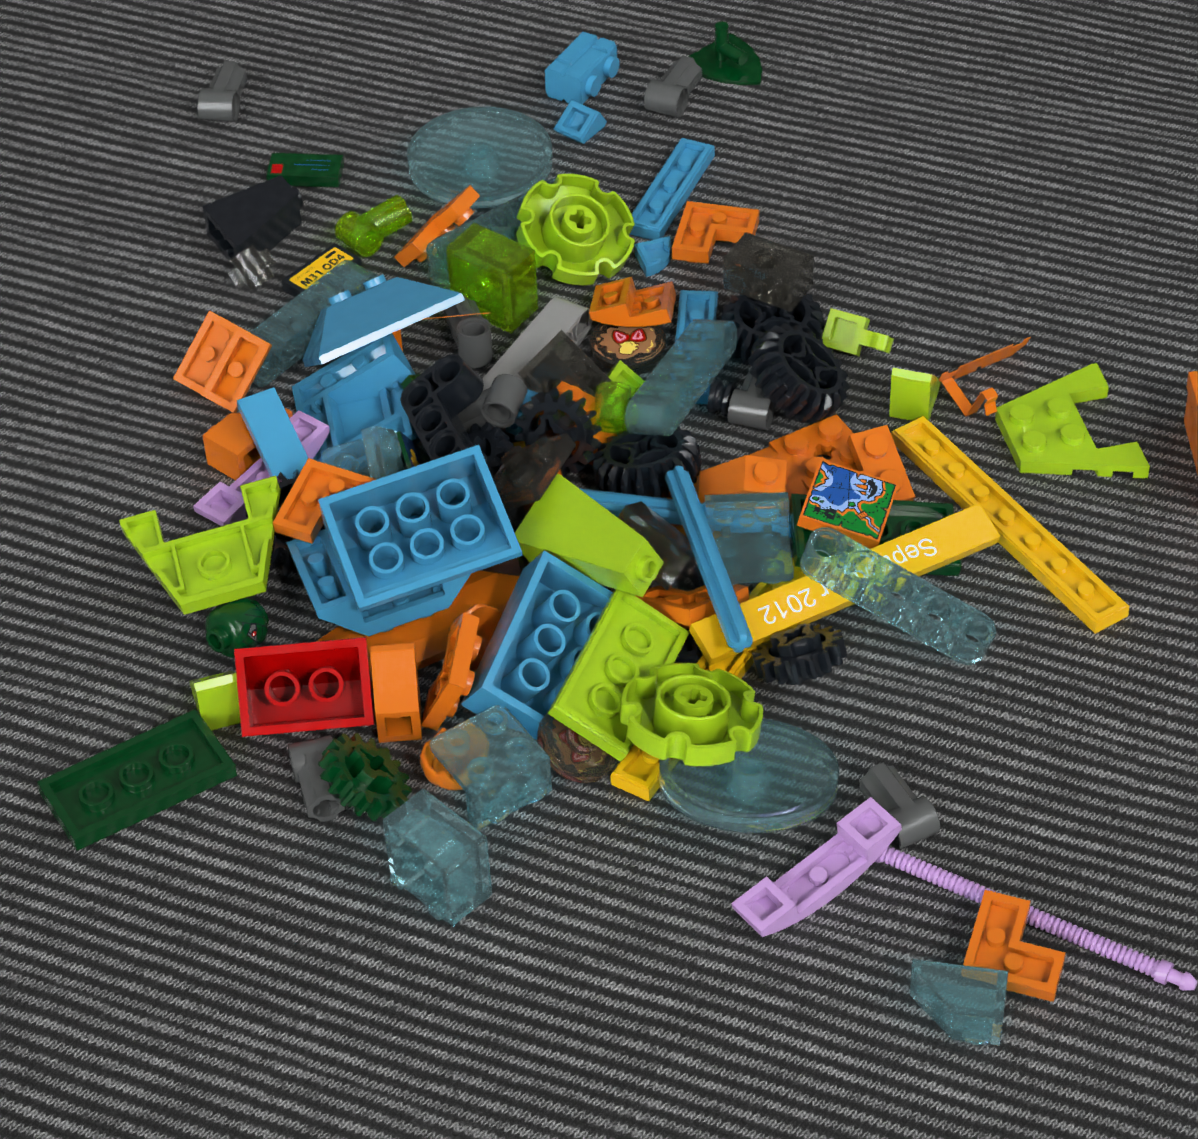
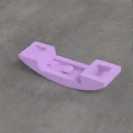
M298 410L289 419L308 458L313 459L330 432L329 425ZM262 458L255 462L230 486L222 482L215 485L193 505L194 512L220 526L247 519L245 514L246 507L240 486L270 477Z
M870 797L836 823L838 833L775 882H772L766 876L732 902V908L761 937L781 931L811 915L850 886L892 843L902 830L901 824Z

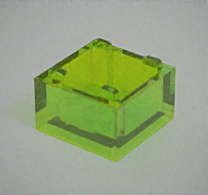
M473 223L446 247L450 290L460 292L468 299L474 300L480 313L491 312L481 314L490 324L512 333L538 309L535 250L476 223Z

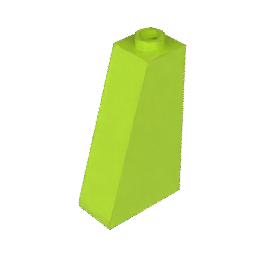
M557 473L552 474L515 532L522 553L529 563L545 550L600 585L640 597L644 596L664 564L646 538Z

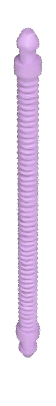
M890 846L875 861L876 863L885 862V864H890L892 867L895 866L896 869H901V871L906 870L908 874L916 875L917 878H922V880L927 879L929 883L932 882V884L939 887L943 886V889H948L950 892L953 891L955 894L959 893L960 896L964 895L965 898H970L971 901L975 900L976 903L980 902L981 904L985 890L991 891L990 888L985 889V886H980L978 883L975 884L973 881L969 882V879L959 877L957 874L953 875L952 872L948 873L947 870H943L940 867L937 868L936 865L932 866L931 863L921 861L919 858L916 859L914 856L911 857L910 854L900 852V850H895V848H890ZM1030 906L1026 922L1030 926L1040 927V930H1045L1047 933L1051 932V935H1056L1058 938L1062 936L1063 940L1073 941V944H1078L1079 947L1084 946V949H1089L1091 952L1095 951L1096 954L1100 953L1101 956L1106 955L1108 959L1112 957V961L1117 960L1119 964L1123 962L1124 966L1134 967L1136 971L1140 969L1141 973L1145 972L1148 976L1151 974L1154 981L1166 985L1167 982L1179 986V989L1183 991L1195 990L1198 981L1191 973H1182L1173 969L1174 964L1164 959L1156 961L1155 958L1150 959L1148 955L1144 957V953L1139 954L1136 950L1133 952L1132 948L1122 947V944H1117L1115 941L1111 942L1110 939L1105 940V937H1100L1099 934L1094 935V932L1089 933L1087 929L1083 931L1082 927L1072 926V923H1067L1066 920L1056 919L1054 915L1050 917L1049 913L1045 914L1044 911H1039V909H1034L1033 906Z

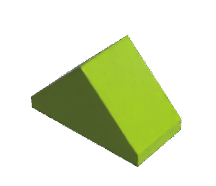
M893 368L891 374L889 417L914 421L924 416L929 420L941 385L939 378L932 374Z
M227 671L189 681L197 710L211 730L241 723L236 672Z

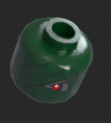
M242 598L221 604L206 617V640L215 652L229 658H235L234 649L257 647L266 639L269 622L268 615L263 606L253 599Z

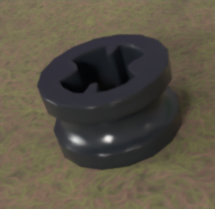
M721 379L714 380L708 397V413L715 414L717 411H721L722 416L728 417L730 399L734 389L737 388L735 382H729L727 385H724Z

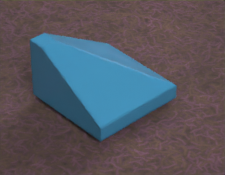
M571 100L553 130L584 144L599 132L607 121L599 111Z

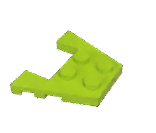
M1097 363L1090 364L997 407L995 421L1020 473L1072 475L1073 470H1094L1099 477H1112L1113 471L1133 472V478H1148L1150 465L1138 442L1096 448L1075 406V403L1107 398L1109 386Z
M276 476L240 486L248 519L164 542L156 510L119 520L125 537L183 615L266 592L275 532L273 521L277 515L280 497V487Z

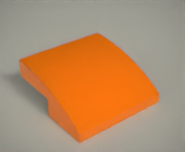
M632 277L596 285L589 309L590 319L603 324L624 327H646L671 323L676 300L673 282L636 290Z
M209 310L173 379L225 409L236 413L238 411L237 400L245 398L272 344Z

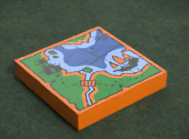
M820 459L797 526L864 548H874L880 543L899 484Z

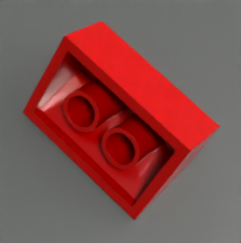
M366 637L234 649L242 737L375 724L372 677Z

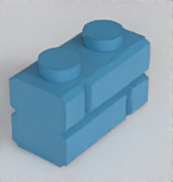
M583 31L545 69V87L548 97L559 101L565 99L568 104L571 100L584 104L590 96L595 97L599 93L601 85L608 77L613 78L618 72L620 61L617 58V45L615 42L602 37L598 39L596 35Z

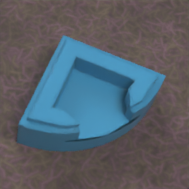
M670 236L634 244V254L646 277L662 271L669 264L672 256Z

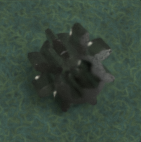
M253 244L230 259L235 268L228 274L237 288L246 284L250 291H253L274 277L270 268L277 262L267 248L258 252Z

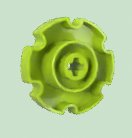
M558 174L553 184H549L544 180L537 182L525 195L516 217L522 222L516 233L517 240L527 259L536 268L541 266L550 268L553 273V279L572 285H593L599 274L604 275L606 278L613 277L626 263L635 243V240L629 237L635 224L626 203L615 191L610 193L603 192L598 186V180L584 175Z
M670 663L650 668L649 676H635L627 683L622 694L620 722L628 725L627 737L649 755L661 760L677 758L682 760L684 765L714 766L734 761L736 751L749 752L754 748L761 733L763 706L760 703L754 702L755 691L750 685L722 669L704 670L699 667V664Z

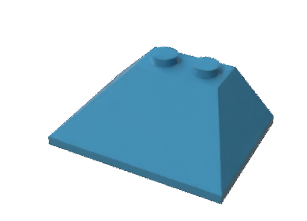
M384 274L364 282L365 290L352 296L348 289L328 298L331 306L321 310L302 361L305 367L324 364L456 305L465 299L460 292L400 277L386 280Z
M392 333L346 353L292 386L296 411L299 410L329 425L330 432L313 460L361 474L402 452L397 432L401 431L415 444L421 441L400 401L403 392L400 384L408 375L416 374Z
M326 529L319 531L313 544L298 539L286 542L317 617L366 636L390 631L399 625L419 618L429 617L436 612L449 608L471 575L468 574L360 612L339 565Z

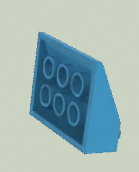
M479 445L318 499L324 526L360 612L523 556Z
M544 550L523 568L475 672L471 690L467 696H464L461 705L497 727L542 742V728L547 724L543 729L544 742L554 745L555 741L549 737L550 731L554 730L551 722L559 723V721L554 720L547 713L613 592Z

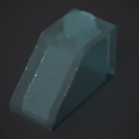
M917 959L912 960L910 996L952 1040L966 1041L973 1045L990 1044L1000 1046L1008 971Z

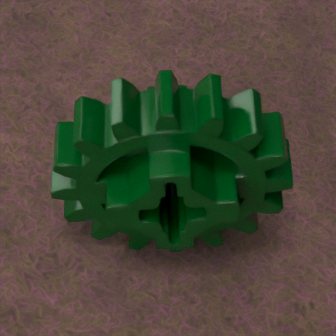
M344 733L337 740L334 738L323 751V757L318 762V765L325 769L320 775L321 779L331 782L332 786L328 792L330 794H339L340 805L343 807L353 806L357 816L360 817L364 812H367L372 821H376L380 816L388 821L393 815H397L409 801L407 797L412 792V789L405 784L409 780V775L399 772L398 768L402 764L400 760H391L392 756L389 754L388 748H376L374 739L370 738L365 743L358 733H355L351 738Z

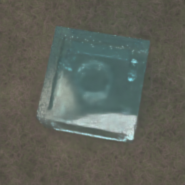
M424 788L383 819L391 883L400 890L405 888L428 907L429 914L435 919H444L453 927L492 895L487 837Z

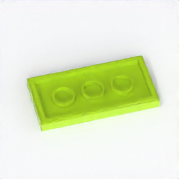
M615 589L547 714L621 762L627 756L633 744L627 737L628 725L620 722L624 688L635 676H649L650 668L674 663L690 632L635 595Z

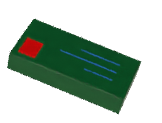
M272 153L266 177L267 180L282 175L290 186L339 187L344 167L343 155Z

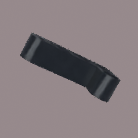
M456 354L446 355L411 381L404 388L400 398L401 405L431 461L474 446L458 414L480 397L484 383L483 379Z

